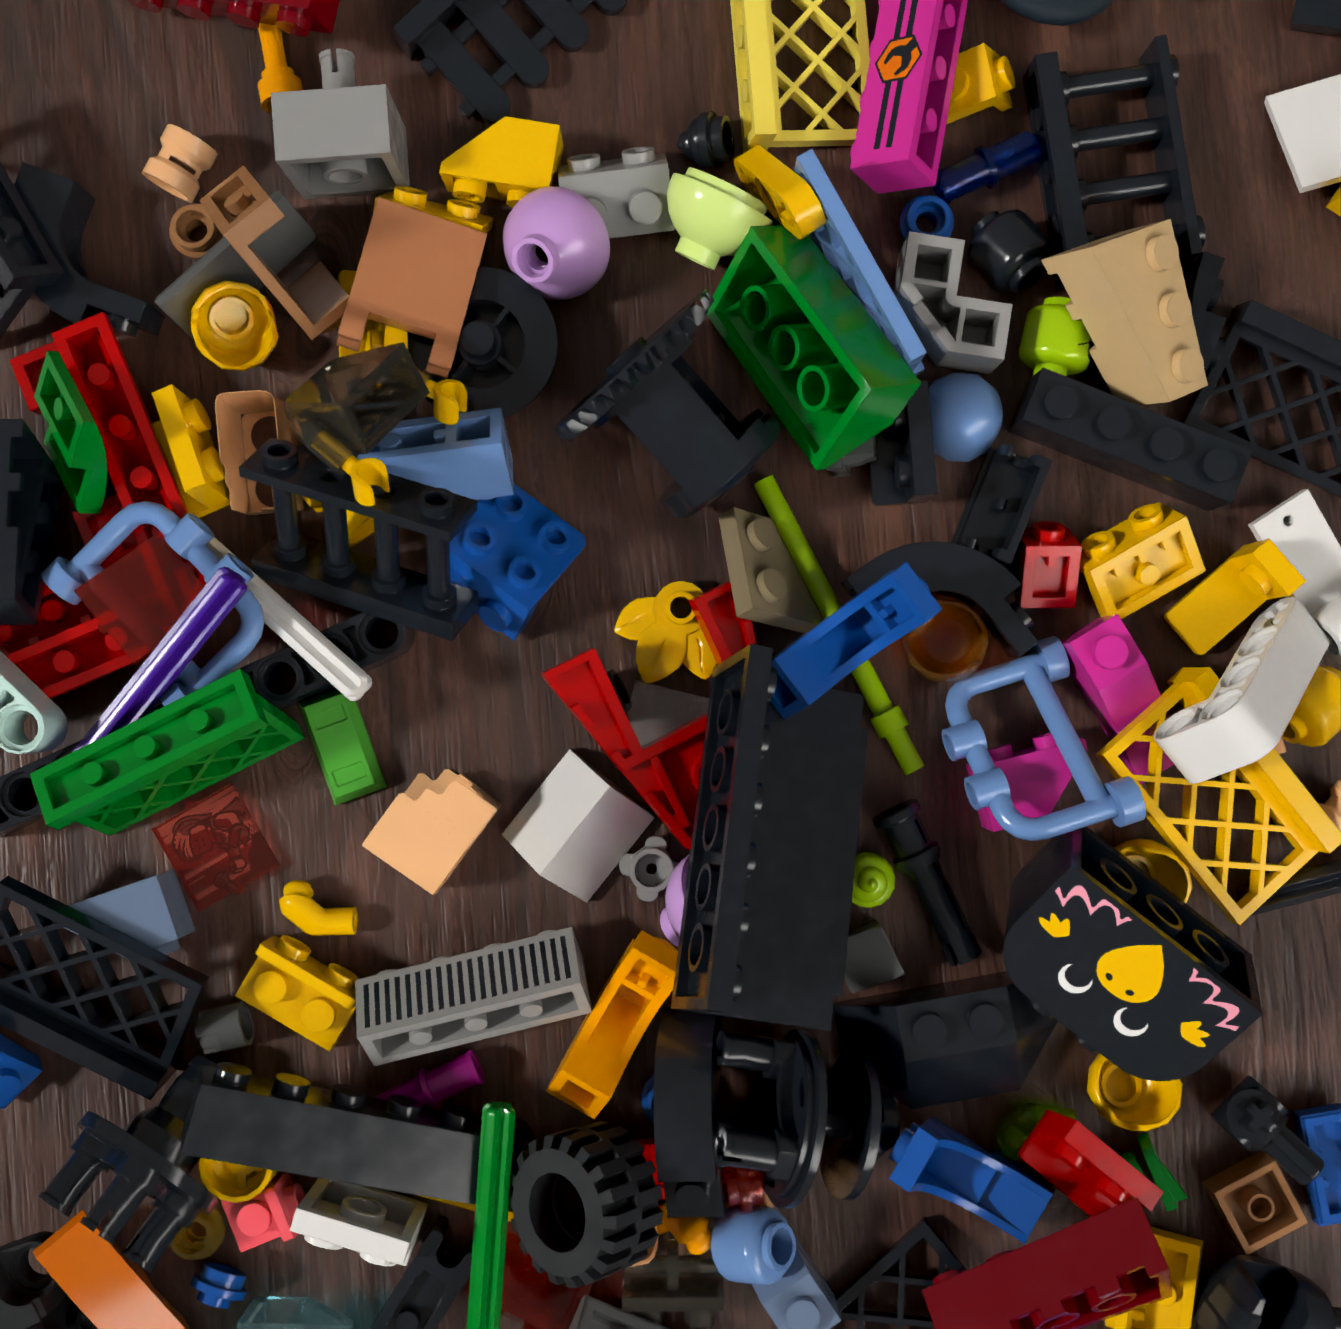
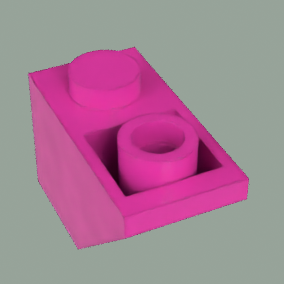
M1050 732L1032 737L1034 747L1013 752L1011 744L987 748L995 766L999 767L1006 776L1011 793L1010 798L1015 808L1026 817L1035 818L1050 814L1072 777ZM1079 738L1087 752L1088 749L1085 739ZM965 764L968 776L974 775L970 765ZM989 807L977 810L982 828L992 832L1003 830Z

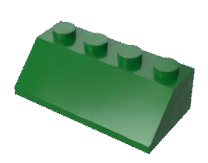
M783 225L750 227L749 232L712 296L714 302L708 308L706 315L815 470H823L892 425L921 382L809 235L798 239Z

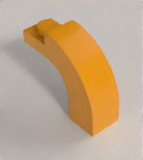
M643 930L640 931L635 940L632 939L591 1007L592 1012L585 1017L546 1092L593 1119L596 1118L611 1099L634 1050L653 1017L673 991L678 951L670 942L659 937H653Z

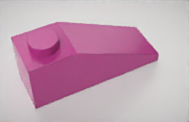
M1118 614L1099 617L1060 640L1069 659L1070 675L1110 741L1161 695L1146 659ZM1168 711L1166 712L1165 720L1170 717ZM1151 727L1147 729L1142 735L1150 736ZM1134 741L1119 755L1132 774L1147 775L1150 742ZM1164 751L1161 772L1174 765Z

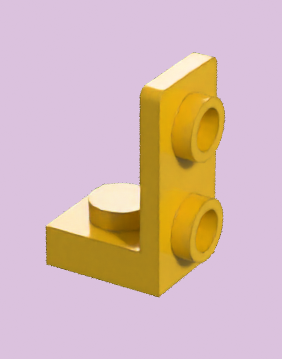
M1270 538L1243 545L1170 608L1164 614V619L1194 654L1203 655L1266 600L1290 596L1306 580Z

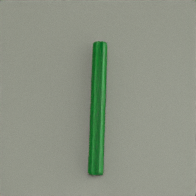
M504 1101L488 1102L482 1108L466 1329H500L516 1117L512 1104Z

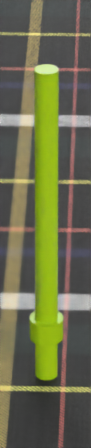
M770 475L755 483L754 487L770 518L773 520L823 619H825L840 608L841 605L773 475ZM868 659L851 673L874 715L869 720L879 739L886 738L904 775H908L922 768L924 764L905 729V726L909 724L899 704L893 706Z

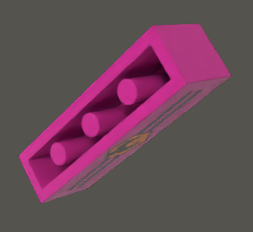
M878 0L879 13L874 39L869 48L870 62L865 89L860 97L861 111L857 133L850 152V169L877 194L936 185L968 0Z

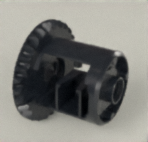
M706 289L683 306L649 338L645 340L640 336L604 370L607 376L553 428V431L562 440L571 441L589 426L596 430L617 414L675 479L662 494L659 501L676 519H685L694 515L713 500L722 497L734 488L754 468L755 463L771 447L780 432V423L776 418L771 417L768 413L763 414L759 408L738 421L681 356L693 343L691 341L695 337L693 332L706 320L708 308L714 302V298Z

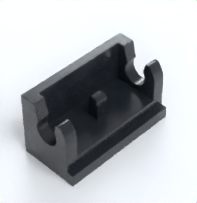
M1002 444L995 450L989 448L950 542L986 554L1004 567L1012 563L1052 463L1051 459L1041 455H1032L1030 458L1013 453L1015 447L1008 444Z

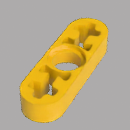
M756 145L733 159L737 175L746 191L768 206L766 212L798 239H802L826 224L822 206L809 184L763 147Z

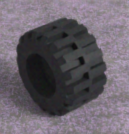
M591 1121L537 1138L528 1144L529 1149L521 1151L516 1159L519 1168L513 1169L511 1172L510 1183L513 1186V1192L509 1195V1207L513 1208L514 1214L511 1223L514 1232L518 1231L520 1236V1248L524 1255L530 1254L532 1266L540 1274L547 1272L549 1281L556 1285L566 1283L568 1288H578L631 1267L648 1255L647 1249L655 1245L659 1236L654 1227L662 1224L663 1211L658 1207V1200L663 1198L661 1185H655L652 1174L656 1173V1169L652 1160L646 1162L643 1157L644 1147L637 1139L629 1141V1132L621 1126L612 1128L610 1122L598 1121L592 1123Z

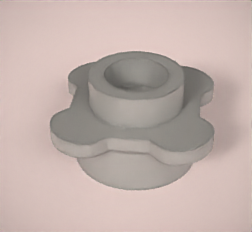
M660 836L647 838L643 848L634 854H624L619 862L621 873L630 876L631 881L637 887L636 894L638 898L647 902L655 900L658 892L667 887L674 868L679 864V862L673 861L666 851L667 842ZM650 863L657 866V871L653 874L648 873L646 870L647 865Z

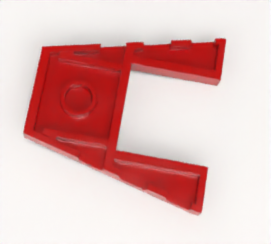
M730 580L688 600L717 665L749 644L756 645L752 621L736 616ZM589 648L540 672L542 678L683 847L691 850L708 713L641 747L595 648Z

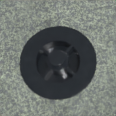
M479 266L460 332L456 353L447 379L459 380L464 384L467 390L466 412L501 408L503 418L520 412L531 404L548 384L556 365L558 335L552 313L536 289L522 278L508 271ZM408 332V369L437 383L445 380L425 373L434 340ZM420 392V394H421L431 405L434 404V399H431V398H429V397L423 395L422 392Z

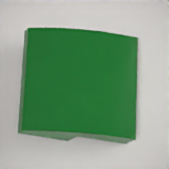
M47 351L34 394V398L48 424L43 443L77 512L100 514L107 485V459L102 436L60 353L57 351Z

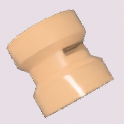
M168 124L160 137L162 148L158 156L149 158L142 174L163 190L186 202L192 203L200 189L198 179L201 173L211 169L218 153L190 132L176 125Z

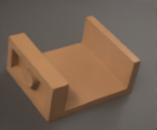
M244 165L199 200L222 235L311 340L321 333L331 332L340 326L349 295L321 261L286 288L251 246L254 240L285 216Z

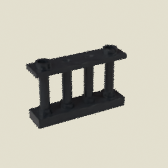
M1167 35L1156 36L1140 57L1139 65L1068 76L1066 71H1060L1057 51L1036 54L1022 78L1048 239L1051 245V256L1112 235L1094 237L1092 232L1086 231L1083 212L1086 211L1088 205L1161 194L1165 220L1171 219L1175 240L1179 248L1181 267H1186L1202 253L1206 230L1203 218L1200 215H1196L1176 94L1179 65L1176 56L1170 54ZM1143 88L1148 119L1077 129L1074 124L1069 125L1066 105H1068L1069 100L1072 98ZM1152 141L1157 172L1086 183L1083 178H1078L1075 158H1077L1078 152ZM1054 274L1056 288L1064 287L1058 274Z
M275 438L268 439L239 466L240 477L269 485L272 488L277 533L251 559L253 572L261 579L449 641H453L478 609V591L451 583L450 542L477 511V500L452 493L444 488H435L388 473L390 492L384 491L380 486L370 485L374 492L375 505L370 507L364 506L355 500L351 476L327 454ZM296 494L322 502L326 543L300 534ZM346 510L374 518L376 558L349 549ZM398 526L426 535L427 575L400 566Z

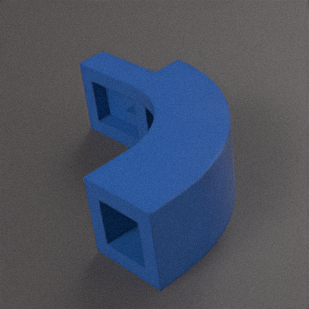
M905 562L864 589L772 658L771 667H774L777 671V683L774 695L770 701L785 720L811 705L865 661L938 614L942 608L931 595L925 581L917 576L910 565Z

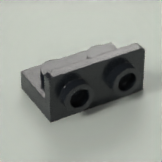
M920 381V386L893 424L876 435L878 460L868 463L871 500L874 506L924 503L938 494L928 381Z

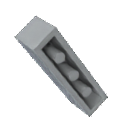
M572 927L560 930H546L536 936L508 943H494L487 945L483 949L451 957L441 956L432 959L430 962L398 970H384L376 975L355 980L357 1039L374 1066L592 1012L584 958Z

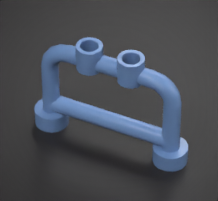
M143 501L129 504L119 511L71 561L63 557H57L41 573V577L55 594L74 605L79 604L92 590L152 652L166 633L100 566L135 528L142 524H151L158 528L165 536L164 539L167 544L181 557L190 561L204 576L206 583L219 568L224 566L239 573L246 580V584L254 575L233 554L227 553L220 560L206 546L215 535L197 516L188 512L180 519L174 512L160 503ZM248 588L234 606L241 619L238 632L202 669L191 660L160 698L164 706L230 674L254 649L262 637L265 621L262 606Z
M1056 636L1038 640L1039 643L1030 649V655L982 669L958 679L948 691L945 708L951 727L942 730L945 750L953 762L963 758L967 759L974 774L964 778L965 791L970 804L975 810L989 807L1003 830L1016 838L1038 841L1050 839L1111 819L1118 827H1124L1145 819L1146 806L1138 785L1131 777L1126 776L1104 784L1102 783L1051 685V682L1067 678L1070 674V664L1066 650ZM1024 680L1085 800L1084 803L1035 818L1026 817L1015 808L1010 798L1011 793L1006 776L999 767L995 766L987 750L984 731L980 723L976 719H972L967 707L971 697Z

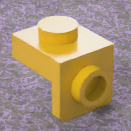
M985 43L959 53L946 124L990 106L996 107L1001 112L1012 108L1009 90L1015 88V77L1011 64L1005 55L1001 57Z

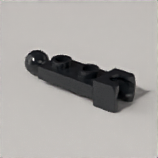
M445 1216L437 1217L370 1329H437L455 1297L470 1276L473 1239L464 1250L460 1252L449 1251L443 1243V1236L449 1225L448 1218Z

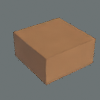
M1262 1150L1202 1182L1233 1243L1246 1255L1308 1223L1276 1161Z

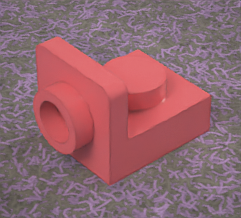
M277 1173L266 1188L249 1201L233 1203L221 1200L240 1252L281 1237L283 1242L296 1238L298 1233L289 1230L296 1208L306 1195L300 1184H293L289 1173Z

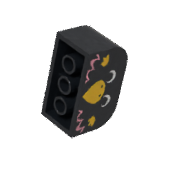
M1087 826L1053 837L1015 877L1010 889L1003 946L1004 965L1010 979L1028 997L1032 1006L1040 1014L1047 1018L1057 1019L1074 1033L1078 1042L1085 1049L1094 1054H1102L1123 1071L1138 1078L1152 1081H1171L1187 1077L1205 1066L1263 1015L1252 954Z

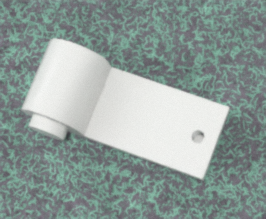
M1302 489L1249 523L1248 526L1257 541L1270 538L1304 577L1306 582L1290 596L1297 597L1330 639V644L1325 654L1334 662L1341 664V546L1310 491Z

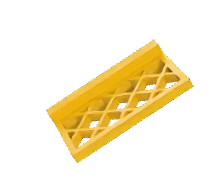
M1182 667L1167 681L1170 687L1098 751L1096 755L1115 779L1129 776L1136 782L1144 798L1146 818L1175 854L1185 863L1192 875L1229 921L1241 925L1318 852L1330 854L1341 844V832L1274 748L1261 759L1222 774L1221 781L1206 780L1193 784L1189 783L1185 777L1161 776L1163 750L1154 740L1153 735L1157 728L1165 721L1166 712L1177 702L1185 709L1208 699L1220 680L1210 667ZM1151 727L1150 736L1142 735L1147 729ZM1134 741L1150 742L1147 775L1132 774L1118 757ZM1236 775L1242 781V783L1235 782ZM1138 781L1147 782L1146 791ZM1160 783L1184 785L1181 817H1168L1159 808ZM1198 786L1220 787L1218 820L1195 819ZM1234 789L1249 790L1256 799L1254 823L1232 821ZM1269 817L1273 820V822L1276 825L1269 824ZM1173 824H1181L1180 833ZM1194 826L1217 827L1215 859H1201L1194 852ZM1231 828L1254 830L1251 862L1229 861ZM1268 831L1282 832L1295 848L1279 864L1266 863ZM1206 866L1214 867V875ZM1228 868L1251 869L1249 892L1235 903L1227 893Z

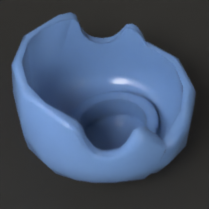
M952 372L934 380L928 387L934 453L947 461L969 462L987 453L1001 429L1003 419L1001 398L995 387L978 374Z

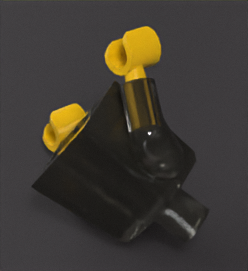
M404 342L335 358L327 362L296 391L287 396L285 413L292 422V430L299 442L337 474L341 475L345 472L349 474L352 480L355 500L361 505L370 507L375 505L374 492L370 485L380 486L384 491L390 492L388 473L385 464L381 460L376 458L359 460L357 459L358 454H368L426 396L434 399L433 415L437 421L448 425L457 424L459 421V411H467V390L459 380L445 379L438 383L433 381V374L415 365Z

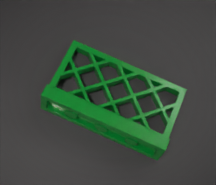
M238 669L30 773V777L47 826L60 830L77 822L111 836L305 739L300 724L257 694L250 676L243 670Z

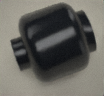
M1013 209L1001 214L998 211H993L980 219L973 228L972 234L974 238L968 249V258L972 266L992 290L1000 293L1012 291L1014 294H1020L1032 288L1047 273L1041 260L1050 256V241L1024 211Z

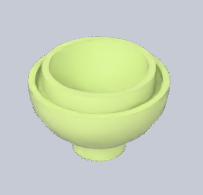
M689 167L685 175L673 173L667 190L668 212L674 228L681 236L675 252L706 268L715 270L720 257L734 256L751 226L773 225V221L765 216L768 209L766 204L718 177Z

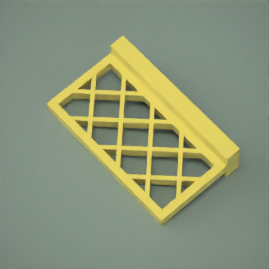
M730 0L743 153L756 145H760L766 151L769 147L852 146L856 138L857 129H843L828 113L843 97L860 115V97L865 89L870 62L865 0H843L850 6L851 19L842 29L819 8L825 0H814V2L811 0H791L804 13L790 29L772 13L771 2L773 0ZM809 18L832 38L819 55L814 53L795 35ZM851 28L853 39L847 34ZM774 34L780 38L776 44L774 43ZM837 44L855 60L856 72L847 82L823 61ZM785 45L809 65L795 82H792L776 66V55ZM814 71L837 91L836 95L823 109L799 88ZM856 81H857V92L852 88V85H853ZM778 87H780L785 92L780 99ZM790 98L814 119L805 130H782L780 109ZM820 124L825 130L814 129Z

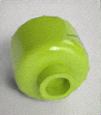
M1048 297L1044 299L1043 305L1032 308L1026 316L1019 347V358L1026 366L1034 369L1033 376L1042 368H1046L1067 377V375L1083 372L1089 365L1091 357L1089 349L1093 347L1094 342L1082 320H1072L1065 306L1071 301L1070 298Z

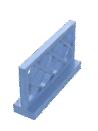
M810 149L796 158L794 172L802 177L814 191L824 211L826 224L808 235L917 376L925 369L921 360L927 352L813 149ZM773 218L776 225H781L776 219Z

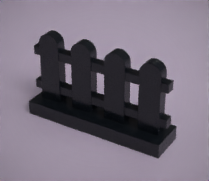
M421 0L392 28L396 45L410 61L422 52L425 58L420 62V67L431 77L438 70L465 100L459 106V110L468 120L477 114L485 123L493 125L504 116H509L510 101L502 88L514 77L522 85L531 89L539 88L546 83L549 76V63L541 52L555 40L567 52L581 50L586 45L589 34L588 25L581 15L594 4L601 13L615 16L624 10L627 0H572L570 3L568 0H519L543 27L531 39L526 36L504 11V8L512 0ZM461 15L465 21L451 33L447 27ZM476 34L504 63L492 76L482 68L464 47Z

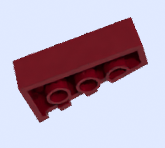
M1138 1197L1018 1249L993 1255L985 1263L967 1271L964 1269H954L944 1272L933 1279L934 1285L922 1289L935 1329H1080L1172 1297L1169 1267Z

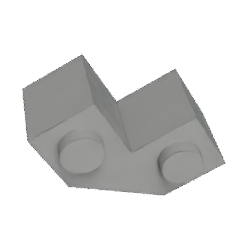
M909 231L899 251L893 293L927 354L934 364L939 367L991 374L1005 358L1013 304L957 296L965 240Z

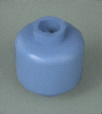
M735 1205L725 1209L724 1217L717 1218L712 1230L710 1250L718 1272L726 1280L736 1283L770 1285L779 1281L793 1263L796 1253V1240L786 1218L777 1209L767 1206Z

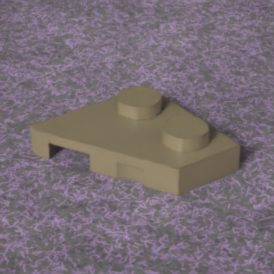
M735 507L718 516L737 617L802 633L808 632L824 620L771 518Z

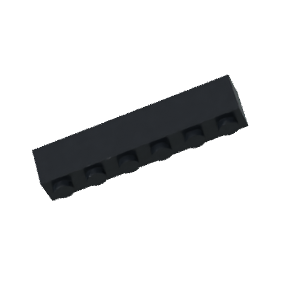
M220 1062L216 1068L201 1065L181 1132V1154L475 1205L482 1118L476 1117L473 1111L461 1106L446 1105L443 1111L422 1107L420 1101L404 1095H390L388 1100L367 1097V1093L364 1090L347 1084H335L332 1090L310 1086V1082L307 1079L298 1075L279 1073L273 1079L252 1075V1070L241 1064ZM516 1117L512 1170L519 1168L516 1159L521 1151L529 1149L528 1144L537 1139L529 1124ZM510 1184V1193L513 1192L512 1184Z

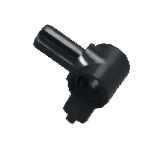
M1249 1075L1210 1114L1247 1151L1257 1152L1263 1149L1301 1185H1307L1312 1182L1324 1168L1323 1160L1285 1125L1289 1119V1116L1286 1115L1288 1110L1266 1088Z

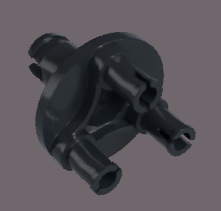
M197 1055L188 1063L189 1067L176 1078L156 1106L135 1114L124 1129L93 1112L86 1111L77 1123L82 1132L70 1147L73 1153L44 1191H41L38 1195L39 1198L69 1217L72 1209L100 1172L108 1173L111 1169L117 1176L87 1216L83 1217L80 1221L82 1225L94 1232L106 1214L112 1210L114 1215L98 1235L110 1244L115 1242L116 1236L146 1196L153 1198L154 1200L151 1205L155 1207L127 1247L123 1248L120 1252L149 1273H152L154 1266L181 1228L188 1229L200 1212L210 1215L219 1202L211 1192L189 1175L200 1160V1157L181 1154V1132L201 1065L215 1068L217 1066L216 1063L201 1055Z

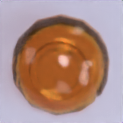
M940 599L937 602L942 610L928 622L903 636L902 642L909 663L915 671L927 680L948 684L964 680L982 664L988 648V631L985 629V624L980 615L965 603Z

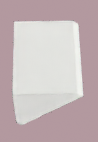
M569 749L505 829L502 836L540 876L587 903L620 862L621 857L628 852L655 816L573 750Z

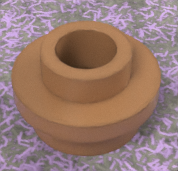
M202 204L183 206L175 212L171 219L169 234L172 244L187 258L199 260L224 237ZM199 226H206V236L200 241H192L194 229Z

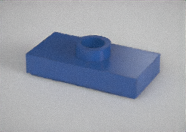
M1341 1103L1292 1111L1296 1135L1325 1164L1318 1177L1305 1185L1311 1219L1320 1227L1341 1223Z

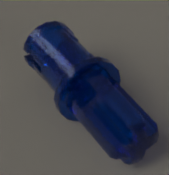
M1024 131L987 149L984 146H978L974 149L973 155L938 170L936 185L933 186L936 196L950 204L951 201L984 186L988 189H993L998 185L999 179L1038 162L1042 153L1036 135Z

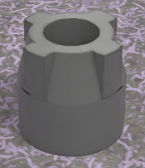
M244 1001L198 1012L199 1018L197 1027H195V1034L204 1050V1055L207 1056L237 1049L253 1043V1021L250 1010Z

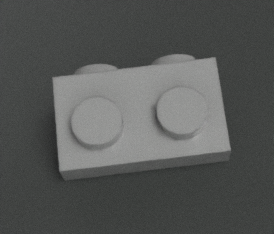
M649 146L634 147L623 150L622 158L600 161L599 154L587 153L567 158L568 165L559 166V187L580 194L595 207L606 225L609 239L675 230L668 212L667 190L670 177L665 153L655 154L654 147Z

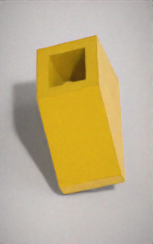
M504 116L441 162L439 173L447 192H453L452 195L455 198L471 203H483L485 198L504 200L508 206L513 208L520 199L536 189L550 186L557 187L558 168L561 165L564 146L560 125Z

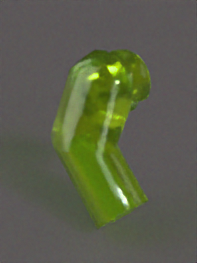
M1031 1102L1022 1104L999 1124L996 1141L1000 1145L1002 1154L1008 1159L1020 1160L1018 1157L1019 1149L1047 1109L1076 1120L1075 1110Z

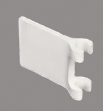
M1341 74L1266 96L1264 101L1265 107L1299 193L1341 182Z

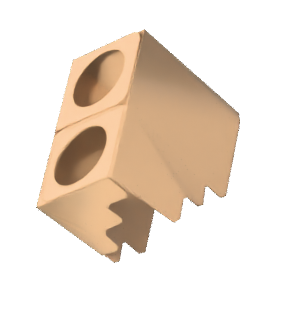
M255 390L220 393L216 396L215 400L220 461L225 467V483L229 488L231 510L247 515L274 513V507H268L258 499L256 495L257 482L240 477L239 466L257 450L251 440V431L254 424L263 417L273 416L276 418L278 440H286L298 446L295 408L267 391ZM296 494L298 511L304 510L303 498L301 495Z
M444 769L436 780L430 779L424 773H418L405 793L397 795L369 833L362 846L434 895L445 884L498 811L501 803L462 773L457 775L450 769Z

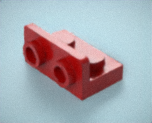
M1048 1109L1018 1151L1019 1159L1090 1217L1138 1197L1142 1208L1152 1211L1164 1193L1079 1121Z

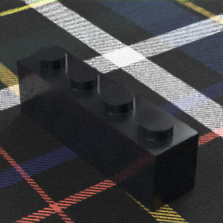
M1042 368L1027 381L1008 429L1010 433L1206 511H1211L1233 502L1252 454V450L1046 368Z

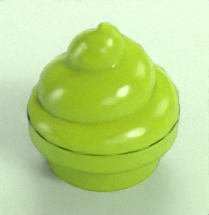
M857 853L852 903L864 908L882 905L890 898L895 888L893 868L885 858L876 853Z

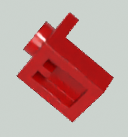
M1054 521L1034 522L1031 527L1025 528L1018 545L1020 557L1017 580L1022 585L1016 588L1015 601L1022 608H1075L1082 545L1070 529L1061 523Z

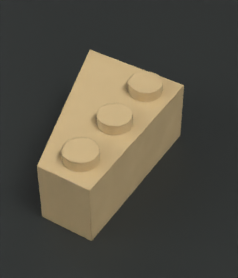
M1171 219L1118 232L1041 260L1048 274L1057 273L1071 299L1065 306L1073 321L1081 319L1095 344L1089 349V352L1112 395L1141 406L1171 402L1208 386L1204 370V360L1200 352L1191 302L1187 294L1179 258V248L1175 240Z

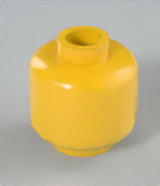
M1329 666L1317 667L1281 737L1287 742L1318 747L1327 744L1341 730V671Z

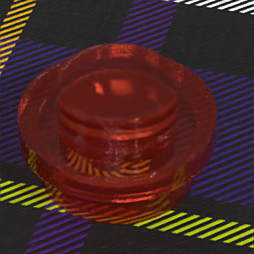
M729 1167V1169L723 1170L728 1206L737 1204L741 1214L746 1215L752 1213L753 1206L764 1204V1189L759 1170Z

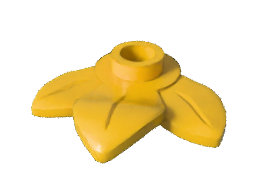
M687 581L671 582L664 586L656 597H644L633 600L623 608L614 629L615 633L621 637L638 641L636 646V664L640 676L645 683L656 682L669 676L682 663L693 674L706 680L711 676L713 668L717 665L693 610L686 618H677L670 611L671 603L675 599L685 598L690 600L703 593L693 583Z

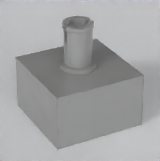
M336 48L337 61L332 60L331 49H326L319 53L322 89L271 93L275 161L303 199L383 194L394 192L395 186L410 187L406 127L386 84L356 86L355 54L353 52Z

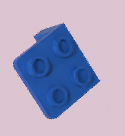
M513 483L514 495L495 497L489 500L480 499L477 502V511L450 542L451 583L478 591V609L475 613L479 615L483 623L492 630L502 632L515 641L526 628L541 598L582 552L586 545V539L583 534Z

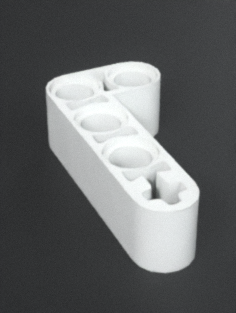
M1288 596L1273 603L1255 619L1210 697L1175 713L1165 720L1153 735L1154 740L1188 782L1193 784L1206 781L1261 759L1280 741L1330 644V639L1296 596Z

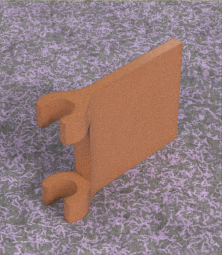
M378 197L349 299L339 327L336 345L359 352L367 320L376 321L434 340L425 373L447 379L456 353L487 233Z

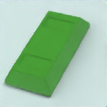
M336 689L298 703L335 806L387 787L357 701H350Z

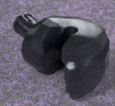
M1236 1255L1219 1264L1211 1272L1200 1289L1194 1308L1195 1329H1341V1307H1332L1326 1293L1314 1281L1275 1261L1256 1256Z

